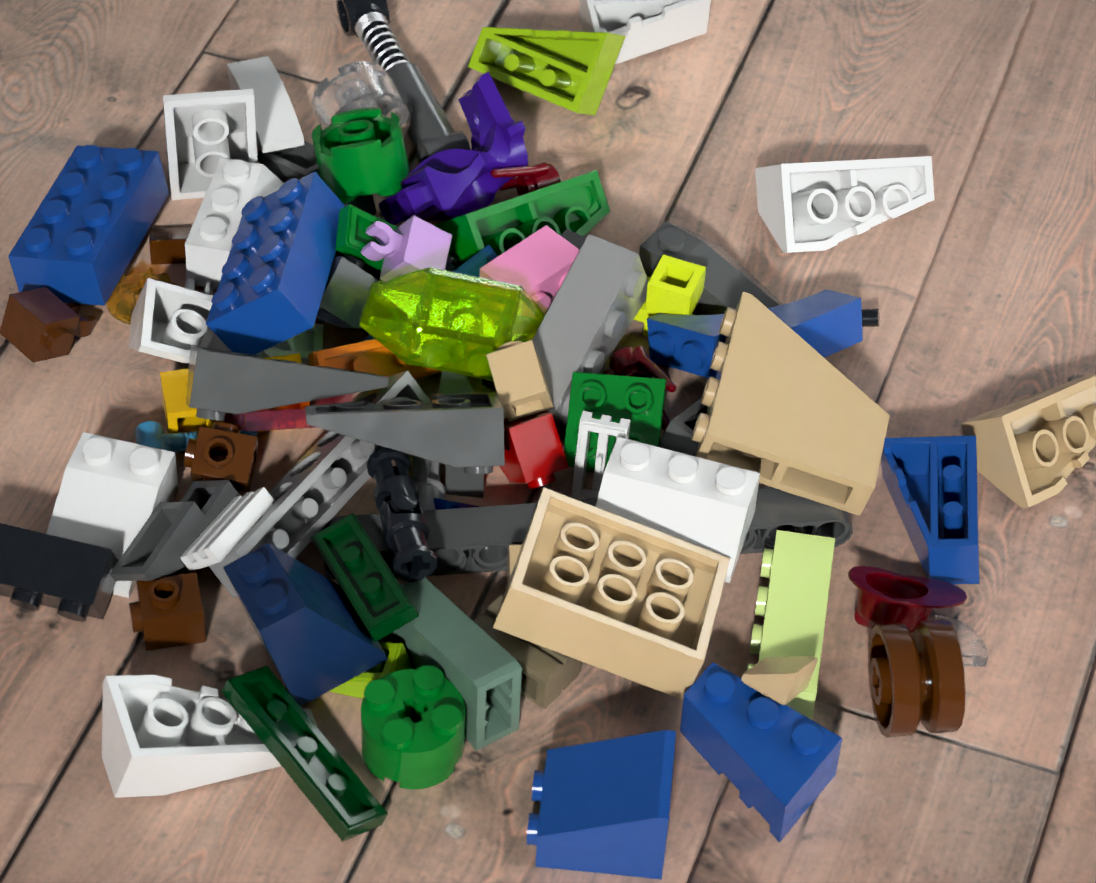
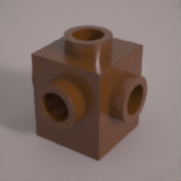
M213 422L211 428L199 426L197 440L188 439L184 467L191 468L190 474L193 482L229 480L236 490L250 492L259 447L257 437L240 434V427L228 423ZM217 456H226L223 461H214Z

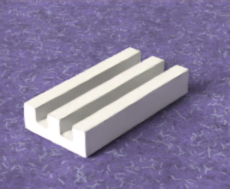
M583 411L579 423L571 498L577 500L598 498L606 468L609 435L616 436V441L618 437L628 439L631 420L621 418L620 423L611 422L612 416L602 414L601 419L592 418L593 412ZM590 432H596L599 435L592 490L584 489Z
M265 487L257 489L255 493L251 491L243 497L241 495L235 497L179 558L189 571H195L221 562L270 508L274 499Z

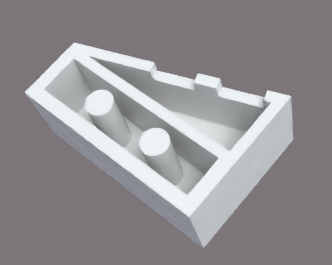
M579 0L578 15L583 32H608L626 36L615 63L618 64L707 33L711 0Z

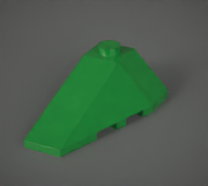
M594 170L437 223L435 226L452 235L448 255L459 262L458 267H460L488 245L491 246L497 256H500L546 225L559 235H562L568 229L584 237L610 212L598 172Z

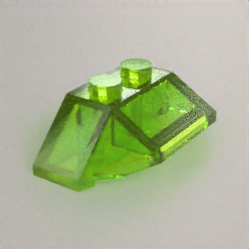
M428 267L400 275L387 282L381 280L371 283L359 319V326L406 364L494 381L486 354L497 351L501 345L508 342L521 341L524 343L532 340L546 314L542 312L537 303L522 286Z

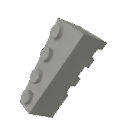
M588 234L532 339L554 408L540 413H552L556 429L561 431L567 424L573 372L599 374L644 304L647 295L648 280L639 254L591 234Z

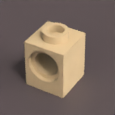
M532 340L524 343L521 341L508 342L501 345L497 351L486 354L497 394L508 422L554 408L541 362Z

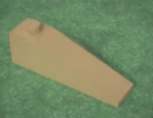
M1096 372L990 410L961 423L964 436H976L977 471L1020 508H1029L1059 494L1068 484L1065 479L1075 468L1083 467L1090 459L1088 453L1096 446Z

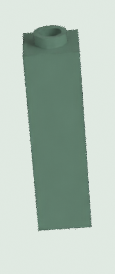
M426 578L421 581L400 584L414 605L419 617L388 634L387 637L392 643L404 644L412 664V669H418L425 665L435 666L458 689L465 705V738L474 750L477 751L518 730L522 666Z

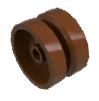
M946 619L920 621L913 634L902 623L875 625L871 630L868 644V674L872 707L881 734L885 737L909 736L916 731L920 722L932 734L958 731L962 726L965 714V673L960 644L951 622Z

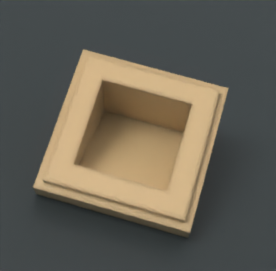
M813 656L766 657L745 672L741 681L779 704L786 705L808 687L818 658Z

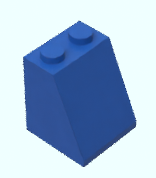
M662 730L548 749L545 771L535 770L533 778L532 801L541 802L540 814L529 813L526 845L536 846L535 867L662 879L669 822L676 731Z

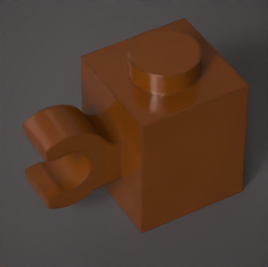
M43 287L9 295L0 334L29 360L35 363L69 355L74 336H89L92 333L96 318L93 315L80 317V304H65L49 289Z

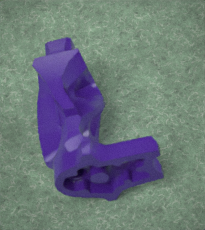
M489 72L478 77L472 89L465 92L458 99L472 133V150L458 148L437 152L413 168L401 181L402 190L378 203L386 222L396 225L402 221L406 222L413 215L426 222L434 220L446 221L487 207L493 202L498 190L509 180L515 178H493L490 175L491 170L528 166V154L523 138L526 128L523 121L515 122L511 118Z

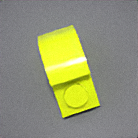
M662 255L652 276H646L648 280L646 300L633 319L644 323L643 336L648 337L647 318L659 313L692 315L703 293L706 267Z

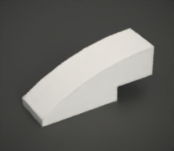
M269 57L227 64L230 90L251 88L254 90L256 141L260 151L267 153L305 145L304 136L289 95Z

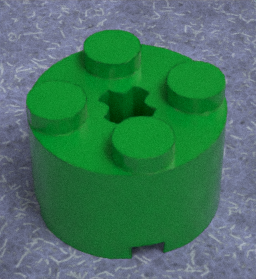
M379 108L354 109L332 116L333 125L322 130L321 123L314 128L311 136L320 178L342 203L351 202L358 196L374 193L380 196H390L402 190L401 181L409 173V164L400 119L397 114L391 112V118L382 116L381 109Z
M430 665L421 666L418 669L395 671L380 679L369 682L365 687L361 703V750L363 760L369 771L382 781L386 777L399 782V788L409 790L429 788L448 779L455 771V765L462 758L465 740V705L462 695L454 684L444 677L443 672L439 668Z

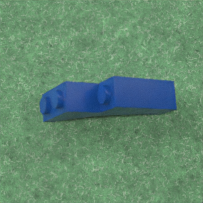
M826 289L791 303L768 308L824 358L863 341L860 297ZM659 313L647 318L650 359L660 365L706 378H716L717 371L710 369V364L718 341L725 343L726 336L719 334L724 314L674 315Z

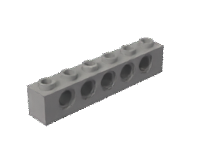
M408 370L389 376L388 387L365 391L355 401L371 402L374 404V409H383L384 402L391 401V398L400 397L421 401L422 405L432 404ZM327 431L269 492L274 499L270 508L221 562L209 566L233 598L238 596L223 567L267 543L296 558L312 541L310 537L319 533L371 477L367 471V460L371 454L377 452L383 446Z

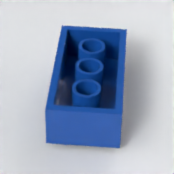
M95 145L76 146L8 255L19 292L46 287L61 301L66 303L106 305L169 195L158 151L138 150L136 148H107Z
M316 172L299 180L297 178L290 179L279 190L265 197L257 196L251 199L241 211L242 217L237 232L232 238V247L227 262L222 268L223 274L217 292L212 297V306L206 321V325L232 352L254 356L314 327L336 253L339 209L345 207Z

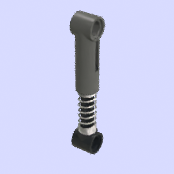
M337 0V12L343 32L346 36L356 35L364 45L365 50L382 78L381 86L417 150L419 164L427 157L444 150L458 148L471 150L465 134L462 131L455 132L421 70L416 64L409 62L404 49L401 48L400 42L397 41L396 35L393 34L392 28L389 27L390 18L386 0Z

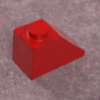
M537 413L512 422H508L507 418L504 419L505 466L499 467L509 482L527 483L529 489L537 488L554 482L556 480L555 472L569 468L552 413Z

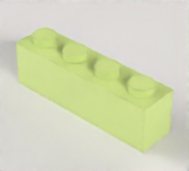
M777 530L774 549L764 548L760 577L769 578L770 580L769 587L759 586L755 615L765 617L763 625L753 624L749 654L759 655L758 663L766 657L813 656L818 658L808 687L786 704L812 720L817 694L835 538ZM748 663L747 671L756 664Z

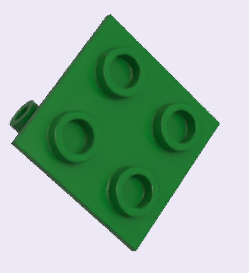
M573 372L564 444V454L568 466L575 467L579 423L583 411L593 412L592 418L601 419L602 414L612 416L611 422L620 423L621 418L631 420L629 440L659 447L666 379ZM590 432L586 472H594L599 435L596 432ZM609 435L606 466L615 446L616 436Z

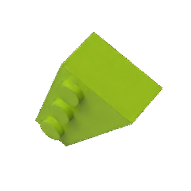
M482 27L468 67L483 74L489 72L490 76L575 113L596 116L626 36L608 32Z

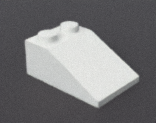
M253 88L163 95L167 161L172 200L204 198L220 158L258 163Z
M83 432L66 466L46 534L109 548L117 559L120 560L160 502H174L179 491L175 452ZM116 581L112 594L130 598L136 581Z

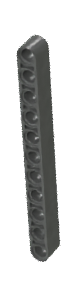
M773 487L758 488L755 513L740 554L764 553V548L774 549L777 530L835 538L834 547H837L848 541L853 533L849 512ZM597 499L579 500L596 507ZM537 503L424 510L423 513L429 528L428 547L437 557V568L429 576L507 571L509 545H522ZM380 514L355 515L395 578H399L393 572L392 560L395 556L393 549L389 548L385 541ZM340 516L331 519L322 530L340 521L346 516ZM324 562V570L326 575L329 578L336 580Z

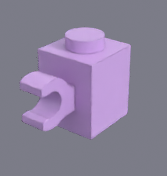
M414 215L395 230H392L390 226L380 221L374 222L366 229V234L376 238L379 244L371 241L362 248L361 253L372 261H380L384 258L380 274L381 280L395 286L400 292L417 298L443 280L452 238L451 234Z

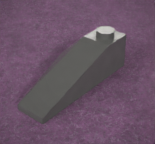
M191 346L186 405L191 408H197L196 417L225 421L226 413L241 414L388 387L389 377L327 366H309L305 363L282 359H261V357L250 354Z

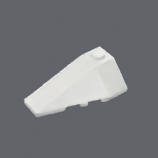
M931 156L790 163L755 168L758 213L783 253L830 249L845 239L854 235H860L870 230L873 226L888 219L896 218L934 200Z
M147 278L131 315L128 348L181 363H189L191 346L231 351L206 325L212 306L213 295ZM315 323L313 328L254 356L268 358L300 353L302 363L310 364L308 354L320 351L323 348L324 325Z

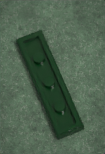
M267 665L227 679L222 693L342 842L383 824L388 813Z

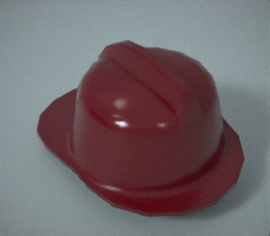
M856 566L848 572L850 581L858 587L857 606L854 615L855 621L859 625L871 629L879 624L902 623L913 633L920 621H926L933 608H951L962 605L967 600L964 590L945 581L902 575L872 566Z

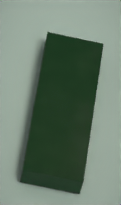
M354 513L310 537L374 642L419 617L414 605Z

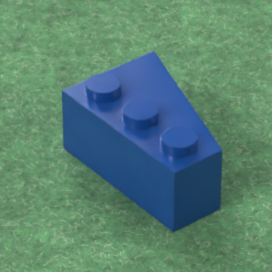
M976 436L885 438L881 456L882 477L927 578L945 581L950 584H980Z
M714 662L709 665L685 692L683 697L680 732L718 775L724 773L740 791L739 798L748 808L754 807L770 825L769 832L780 843L836 775L843 738L789 706L781 705L741 681V678Z

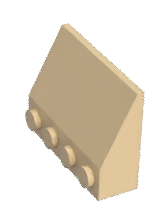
M543 487L493 628L683 700L685 692L692 686L705 660L730 558Z

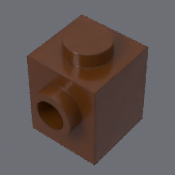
M196 572L160 577L151 581H136L138 601L130 602L129 609L133 633L143 631L146 651L206 642L204 611Z

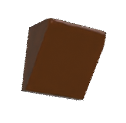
M192 227L150 229L151 265L186 263L185 242Z

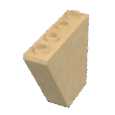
M742 292L736 308L727 307L720 325L719 334L725 335L726 339L725 343L718 341L711 360L710 369L716 370L717 374L716 378H708L702 395L701 404L708 406L706 414L700 412L692 433L691 440L699 442L695 457L760 473L759 483L860 516L875 489L890 415L756 297Z

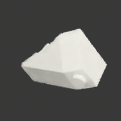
M158 675L105 676L102 704V759L115 798L163 796L281 767L280 763L227 698L218 697L219 689L203 685L199 692L171 686V678ZM302 708L304 712L308 715V717L317 726L312 711L309 709Z

